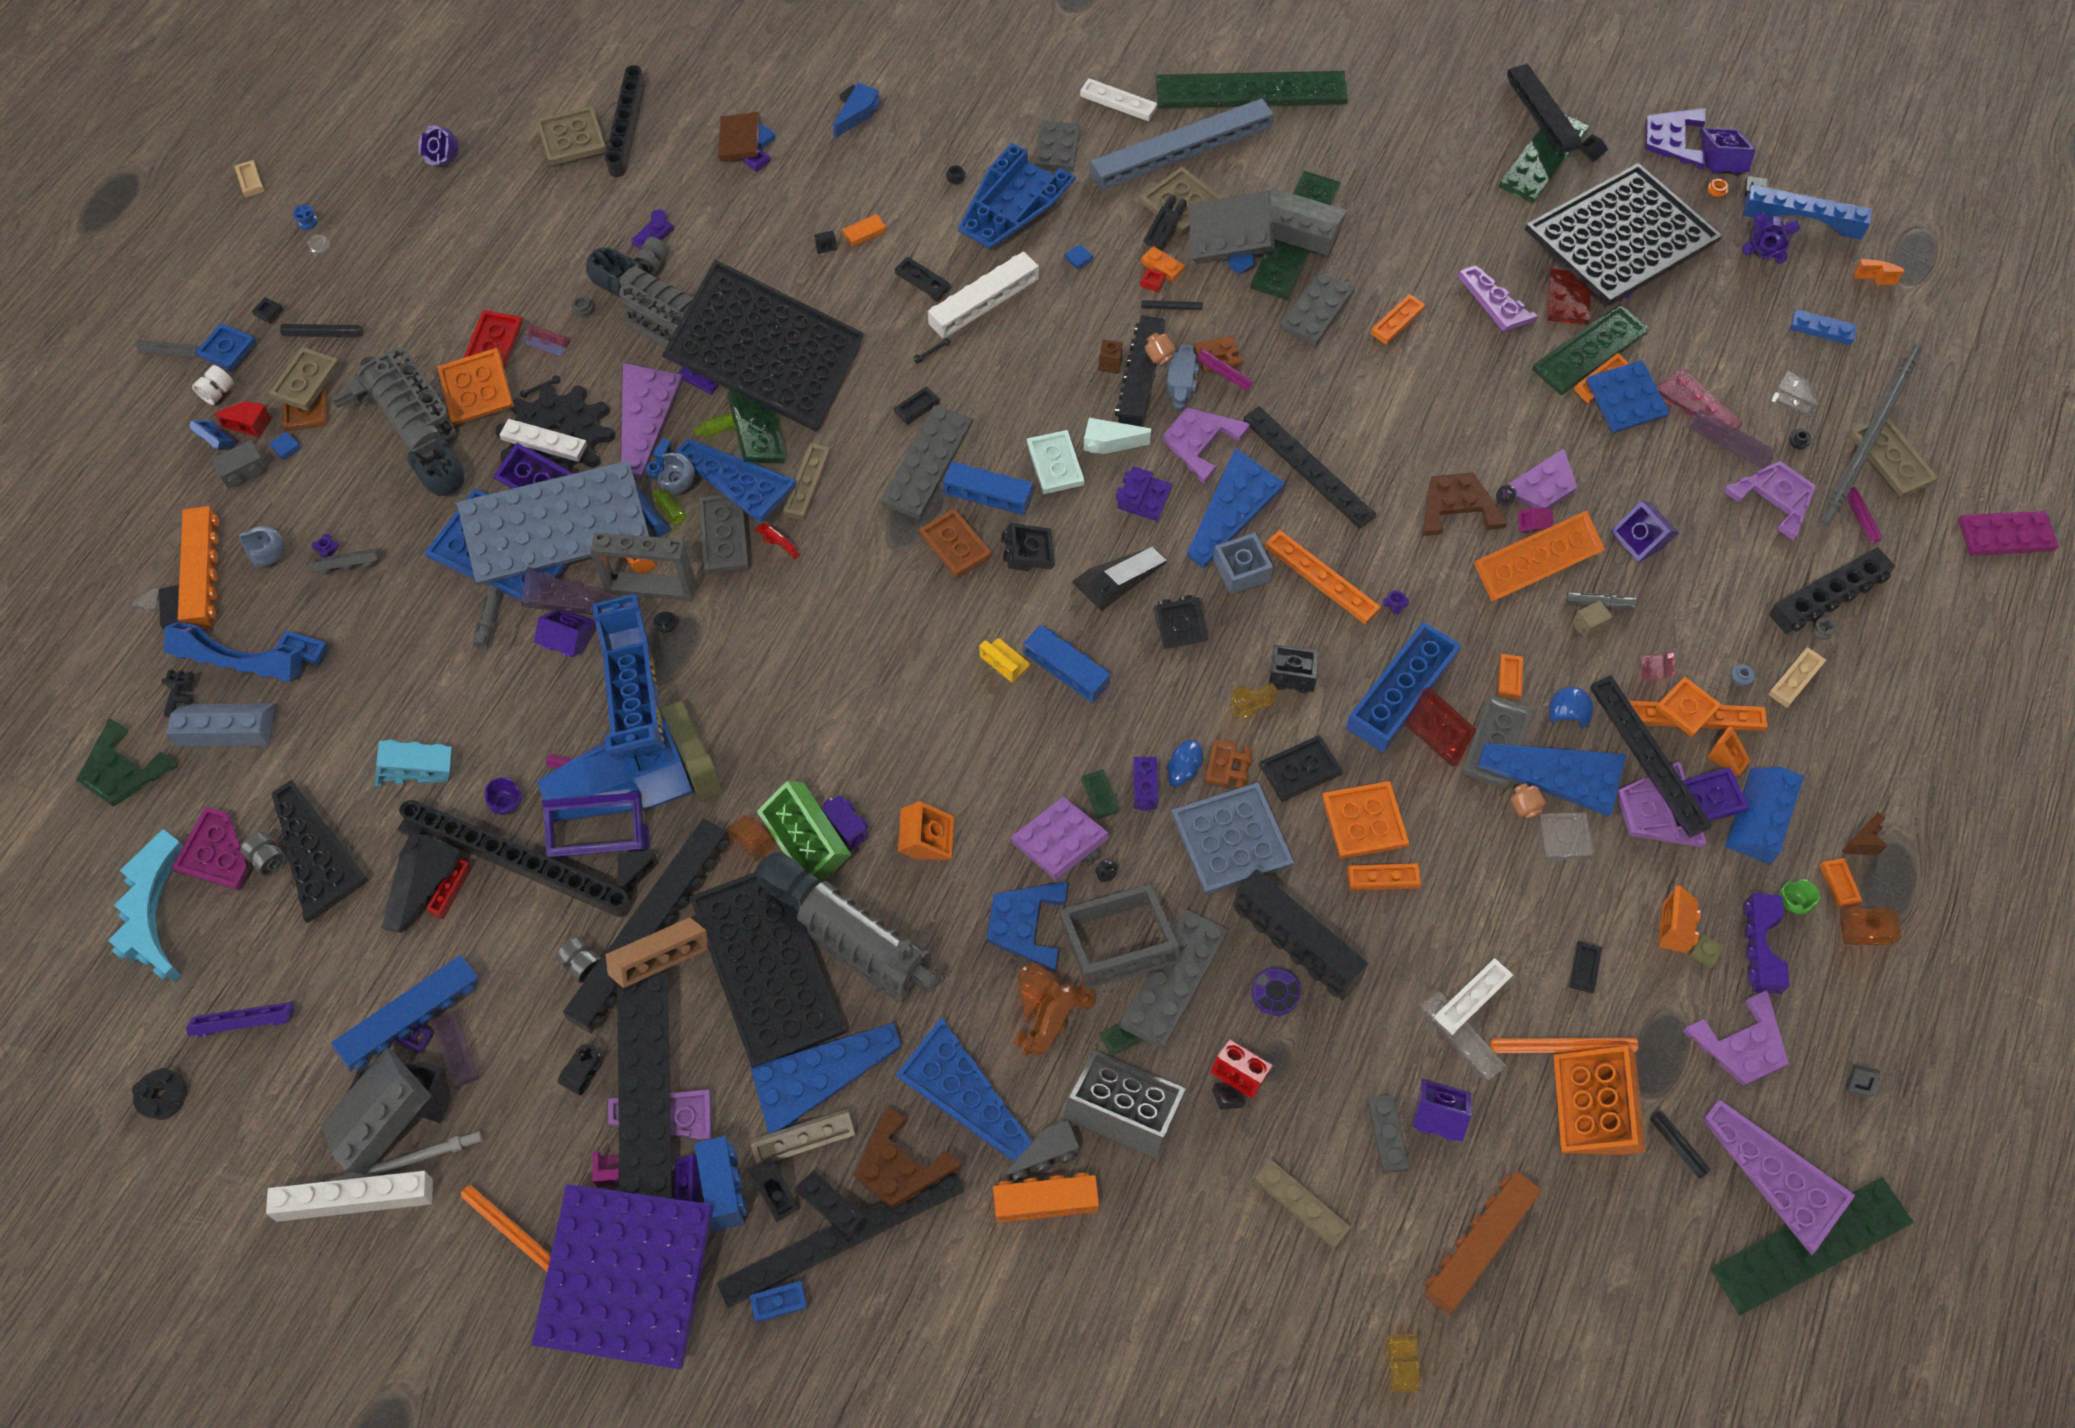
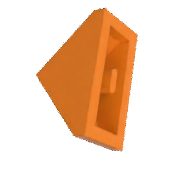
M1728 727L1707 757L1724 769L1730 767L1734 776H1740L1751 761L1733 727Z

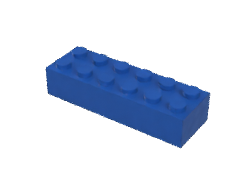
M1423 621L1349 715L1345 729L1384 753L1457 659L1462 645Z

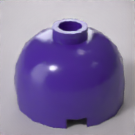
M437 125L428 126V130L425 133H421L418 147L420 155L424 156V161L430 165L445 166L455 160L459 151L456 136L444 127Z

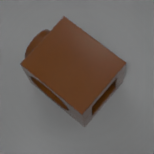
M1103 339L1099 355V371L1119 374L1123 356V342Z

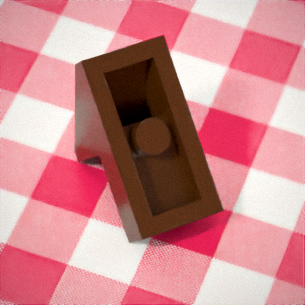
M1877 812L1847 844L1842 852L1855 855H1879L1887 847L1886 843L1877 837L1878 833L1883 829L1880 824L1884 821L1885 817Z

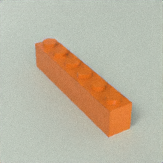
M209 506L183 509L178 621L197 625L201 629L213 628V619L216 618L214 600L217 599L215 581H217L218 576L215 563H218L216 545L219 544V538L216 530L219 527V518Z

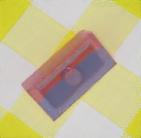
M529 324L523 344L561 357L571 338Z

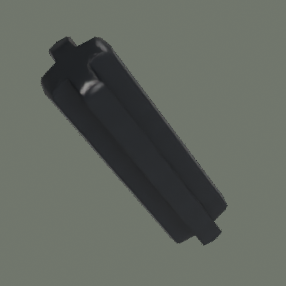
M1662 1111L1656 1112L1650 1118L1653 1125L1698 1178H1703L1710 1172L1707 1164Z

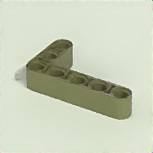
M682 700L660 708L700 802L721 794L722 790L709 754H705Z

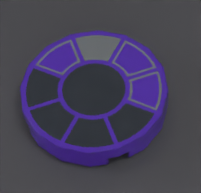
M1269 968L1256 976L1252 984L1251 996L1254 1004L1260 1011L1272 1014L1273 1016H1282L1289 1014L1295 1009L1300 999L1301 988L1298 980L1291 972L1282 968Z

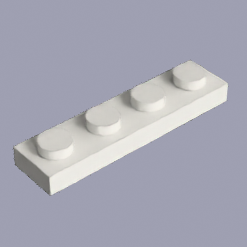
M1089 78L1080 90V96L1146 121H1150L1157 110V103Z
M512 419L507 420L499 435L503 441L513 444L519 443L531 449L577 462L580 461L587 447L586 440Z
M1494 958L1436 1014L1434 1019L1453 1035L1510 980L1513 974Z

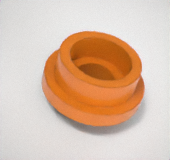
M1715 179L1709 184L1708 192L1714 197H1724L1728 192V184L1723 179Z

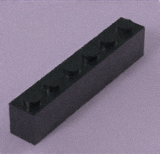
M1141 315L1140 322L1135 324L1134 335H1136V339H1132L1130 351H1133V353L1128 355L1126 367H1129V370L1124 371L1122 383L1125 384V387L1120 388L1119 400H1121V404H1117L1115 410L1118 423L1139 427L1144 425L1157 364L1153 363L1146 353L1145 346L1149 343L1147 338L1155 333L1159 335L1164 334L1165 319Z

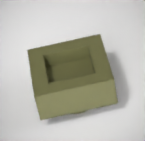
M1702 934L1689 956L1712 968L1723 951L1724 946Z

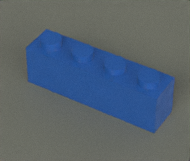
M951 462L943 480V490L946 495L1025 516L1033 496V483L1024 479L1011 478L1005 474L989 472L982 468L970 467L963 463Z
M1039 625L1023 642V654L1092 704L1110 685V674L1106 668L1096 665L1088 655L1075 650L1071 643L1061 640L1049 628L1046 629Z

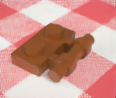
M1233 335L1194 343L1193 349L1196 357L1203 349L1232 368L1243 364L1242 356L1236 357L1239 355V349ZM1198 361L1201 364L1202 372H1216Z
M1214 739L1205 783L1227 788L1228 782L1231 780L1235 782L1234 790L1244 787L1249 778L1247 775L1248 767L1252 764V749L1244 747L1242 753L1235 752L1237 744ZM1233 762L1239 764L1238 771L1231 770Z

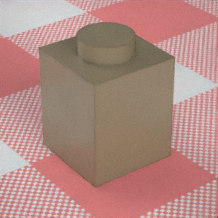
M1597 601L1579 610L1573 623L1575 629L1587 639L1607 629L1613 617L1603 603Z

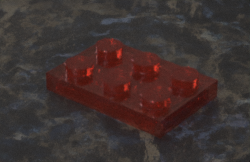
M1551 268L1548 285L1547 321L1588 325L1590 321L1591 290L1571 271Z
M1430 687L1423 689L1404 724L1451 766L1459 764L1476 731L1475 727Z

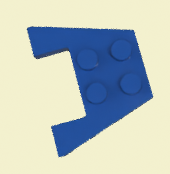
M1068 882L994 894L987 942L1014 955L1016 953L1027 958L1031 963L1040 964L1051 972H1056L1058 949L1035 946L1034 940L1040 903L1065 906Z

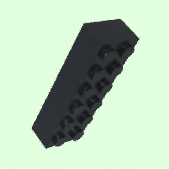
M1258 869L1237 888L1233 905L1237 914L1242 918L1250 920L1259 933H1265L1275 947L1286 951L1290 959L1295 964L1302 965L1307 969L1308 974L1314 980L1321 981L1331 995L1344 1000L1362 981L1369 963Z

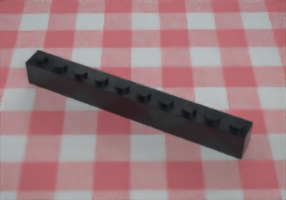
M705 818L701 820L563 1010V1014L568 1021L590 1034L603 1024L608 1010L614 1008L617 1004V982L608 975L606 954L674 924L678 912L685 909L693 891H697L700 888L703 877L707 872L713 870L718 856L729 847L730 839L725 829Z

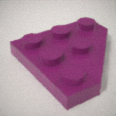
M205 807L175 860L172 870L239 891L250 869L244 855L241 853V845L230 816L226 812Z

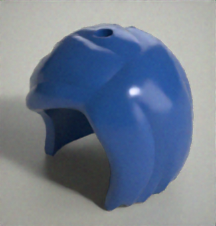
M1571 686L1560 689L1553 695L1549 705V720L1551 724L1554 725V722L1558 720H1577L1581 722L1579 727L1584 728L1591 721L1593 703L1590 696L1584 690Z

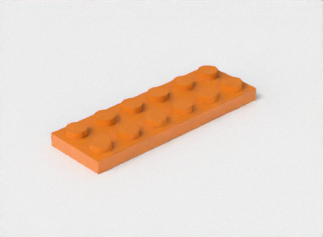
M1584 511L1478 559L1473 563L1491 602L1600 553L1605 548L1588 512Z

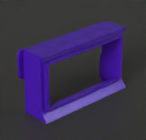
M639 792L542 800L546 857L556 858L647 850L650 847L649 827L643 823L642 794ZM632 804L635 841L555 848L553 810Z

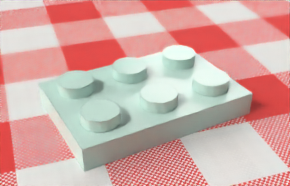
M1068 430L1027 439V446L1043 494L1084 486V478Z

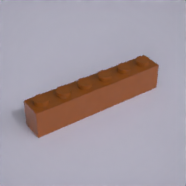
M1518 1171L1512 1177L1508 1174L1498 1186L1502 1189L1498 1196L1492 1194L1484 1204V1207L1487 1208L1484 1215L1481 1216L1478 1213L1469 1224L1473 1228L1468 1236L1464 1233L1454 1244L1458 1248L1453 1256L1448 1253L1439 1264L1443 1268L1437 1276L1433 1273L1424 1284L1428 1289L1423 1296L1448 1316L1454 1311L1542 1192V1189Z

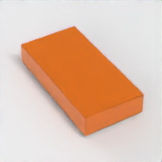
M877 214L842 229V234L852 247L887 232L885 224Z
M1500 655L1498 697L1521 698L1522 656Z
M1845 858L1825 861L1819 865L1837 908L1856 905L1862 902Z

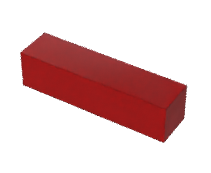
M459 859L452 874L447 880L445 878L442 880L426 909L430 915L444 920L472 869L468 862Z

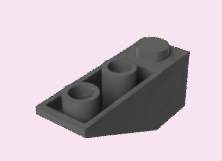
M1066 1120L1045 1128L1006 1171L1007 1181L1014 1180V1182L1026 1179L1029 1173L1035 1171L1042 1173L1051 1169L1052 1165L1058 1162L1066 1164L1075 1160L1076 1156L1079 1155V1146L1069 1121Z

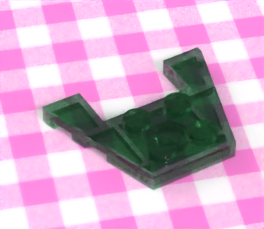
M110 718L76 781L114 807L140 791L139 788L149 781L154 782L161 778L160 775L169 769L172 771L179 765L162 752H159L144 769H141L114 751L113 748L129 732Z

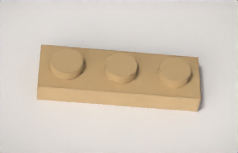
M1807 647L1768 695L1788 708L1823 666L1826 659Z

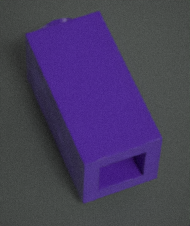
M1134 757V809L1142 811L1157 809V757Z
M838 795L835 798L828 799L821 807L822 811L849 851L869 838L867 822L863 817H857L854 813L855 808L849 800L844 801Z

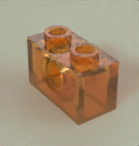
M1853 906L1848 908L1840 917L1844 944L1893 946L1901 938L1897 910H1887L1885 907L1863 909L1860 906Z

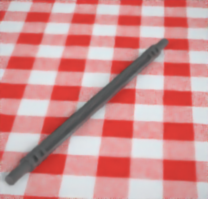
M1915 344L1909 356L1903 360L1827 505L1828 510L1821 522L1822 525L1830 526L1835 514L1841 510L1917 364L1916 359L1922 349L1920 344Z

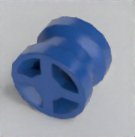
M303 204L294 209V218L302 230H311L317 226L318 219L310 205Z

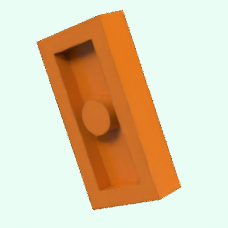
M1154 246L1141 258V264L1165 273L1166 279L1172 283L1185 271L1184 264Z

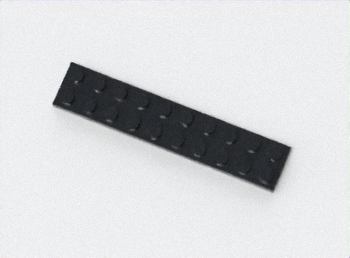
M656 973L625 988L617 983L619 1191L673 1199L668 974Z

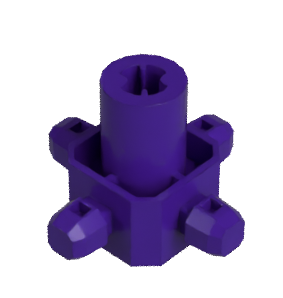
M1764 212L1755 214L1754 222L1756 226L1752 232V241L1750 240L1742 246L1745 255L1756 253L1757 250L1760 257L1768 259L1773 256L1779 264L1787 261L1786 250L1790 244V234L1793 235L1800 229L1797 220L1789 221L1784 225L1781 218L1767 217Z

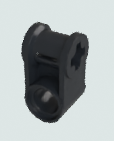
M584 1044L580 1046L569 1063L561 1071L557 1081L558 1084L581 1096L588 1089L591 1080L603 1063L601 1054L597 1052L593 1045Z

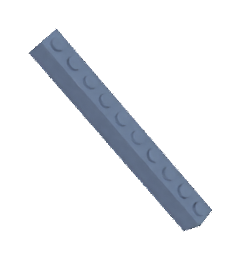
M1263 99L1252 101L1139 144L1096 158L1091 161L1090 175L1100 191L1269 129L1272 127L1273 112Z

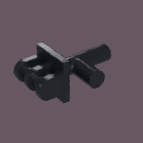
M170 669L167 672L166 678H162L161 682L171 689L163 713L164 717L170 718V714L175 711L177 703L190 705L193 703V696L180 694L181 691L193 692L191 686L194 674L192 672L185 674L183 671H178L176 673L175 670Z

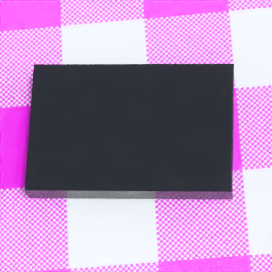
M1320 735L1259 763L1260 768L1281 802L1341 776L1343 773Z

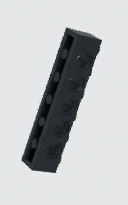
M1876 547L1775 603L1769 616L1785 634L1793 630L1797 632L1807 622L1817 621L1827 611L1833 612L1844 601L1849 603L1859 593H1867L1878 582L1880 584L1885 583L1892 576L1890 573L1895 565L1879 547Z

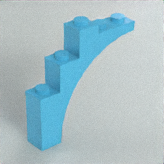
M162 829L120 870L126 877L123 881L131 889L114 904L120 911L117 916L125 924L108 941L114 946L111 951L122 960L127 957L134 963L138 959L145 966L151 963L155 967L152 971L162 980L168 977L171 981L175 982L181 974L169 963L161 948L157 934L156 915L159 898L165 882L173 871L172 866L183 845Z

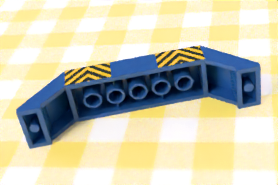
M637 593L592 604L593 615L603 652L611 734L605 735L607 753L617 760H623L664 750L665 744L654 660Z

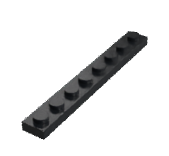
M1260 406L1244 416L1243 422L1249 423L1250 428L1356 527L1361 529L1375 518V511Z
M1612 675L1591 684V691L1688 837L1691 838L1710 829L1712 824Z

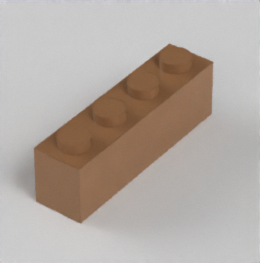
M689 917L606 954L608 975L625 988L708 950L706 930Z

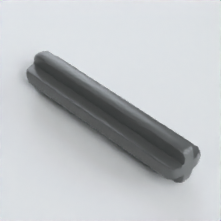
M139 340L137 349L141 353L198 357L195 353L198 349L197 345Z

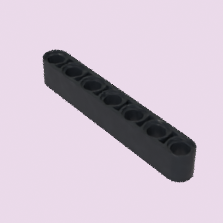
M1526 63L1508 69L1507 76L1510 85L1558 153L1562 155L1580 149L1581 138L1529 64Z
M631 65L625 69L606 150V164L609 174L613 177L623 176L628 165L645 88L642 69L638 65Z

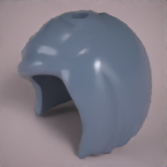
M680 453L662 455L665 459L664 469L659 474L657 483L660 488L673 495L681 494L693 483L695 476L694 467L690 460Z
M258 526L248 532L239 534L242 547L254 567H266L274 564L281 558L284 543L281 535L275 529L268 526Z

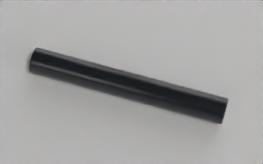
M1142 300L1141 308L1202 310L1203 302Z

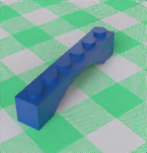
M1751 185L1744 200L1742 216L1754 218V215L1759 212H1764L1767 217L1783 215L1804 216L1828 224L1841 236L1862 240L1871 222L1872 209Z
M177 621L165 627L164 653L173 654L176 658H191L198 663L209 662L217 667L236 668L238 672H254L258 676L276 677L279 681L284 682L291 681L302 673L301 648L281 644L271 650L260 653L238 652L217 643L197 625Z

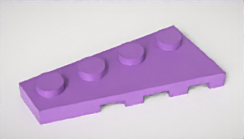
M1473 266L1460 270L1458 278L1503 332L1536 321L1537 314L1534 312L1529 313L1525 310V305L1518 300L1516 302L1509 297V292L1504 288L1497 287L1494 284L1495 280L1479 267Z

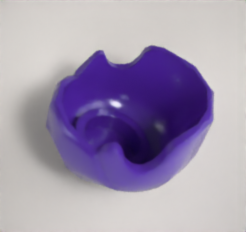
M499 777L491 780L486 785L484 793L485 802L493 813L507 815L514 812L521 804V791L512 779Z

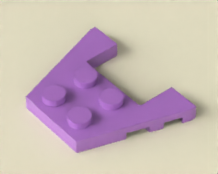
M1186 408L1163 435V441L1178 458L1181 457L1186 462L1191 472L1194 471L1197 474L1200 482L1205 484L1215 472V466L1200 458L1201 454L1220 432L1239 442L1248 432L1250 424Z
M1779 461L1758 471L1757 474L1751 477H1744L1738 483L1727 485L1724 493L1738 503L1752 490L1788 514V517L1779 525L1777 530L1794 541L1798 535L1816 485Z
M1676 762L1672 764L1680 778L1686 780L1681 763ZM1649 777L1640 779L1617 792L1629 836L1696 847H1704L1707 842L1703 832L1689 838L1682 826H1676L1672 811Z
M1763 991L1745 1001L1758 1023L1734 1035L1718 1041L1705 1019L1683 1030L1687 1037H1692L1700 1044L1699 1047L1705 1053L1709 1052L1720 1062L1719 1065L1742 1086L1757 1081L1789 1064L1767 991Z

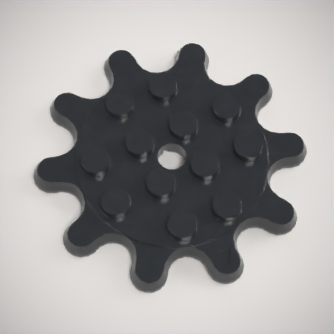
M545 384L540 388L538 400L531 403L518 398L513 400L514 407L511 408V411L517 415L515 421L551 431L552 428L554 430L558 429L561 434L586 440L587 447L579 462L528 448L569 472L578 463H583L590 468L597 467L601 459L594 452V447L599 443H607L615 439V432L611 428L599 426L600 419L609 414V406L605 402H598L592 405L585 404L584 400L587 396V391L580 385L573 387L568 394L559 396L556 395L552 386ZM500 423L496 426L495 434L497 437L500 438L499 435L506 423ZM511 443L508 448L501 452L500 460L502 463L515 444Z

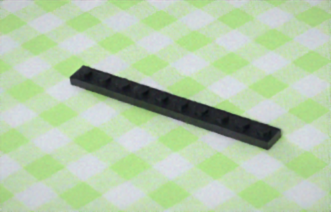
M954 1172L940 1179L941 1182L933 1183L922 1189L920 1194L894 1209L888 1207L884 1202H880L861 1211L867 1221L849 1239L834 1226H831L717 1282L726 1307L730 1308L749 1299L752 1294L763 1292L963 1193L964 1188L957 1174Z

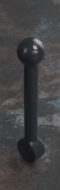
M944 338L941 343L925 353L915 355L914 362L917 364L921 363L924 357L944 345H949L950 339Z
M554 375L547 382L528 390H521L520 396L526 398L528 394L539 390L545 384H559L561 379L558 375Z

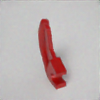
M759 524L754 529L756 533H761L764 536L762 539L764 542L769 544L775 543L794 559L799 558L800 555L794 545L768 524Z

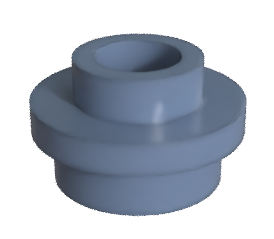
M1740 664L1732 669L1731 678L1734 684L1746 686L1753 682L1755 674L1749 666Z

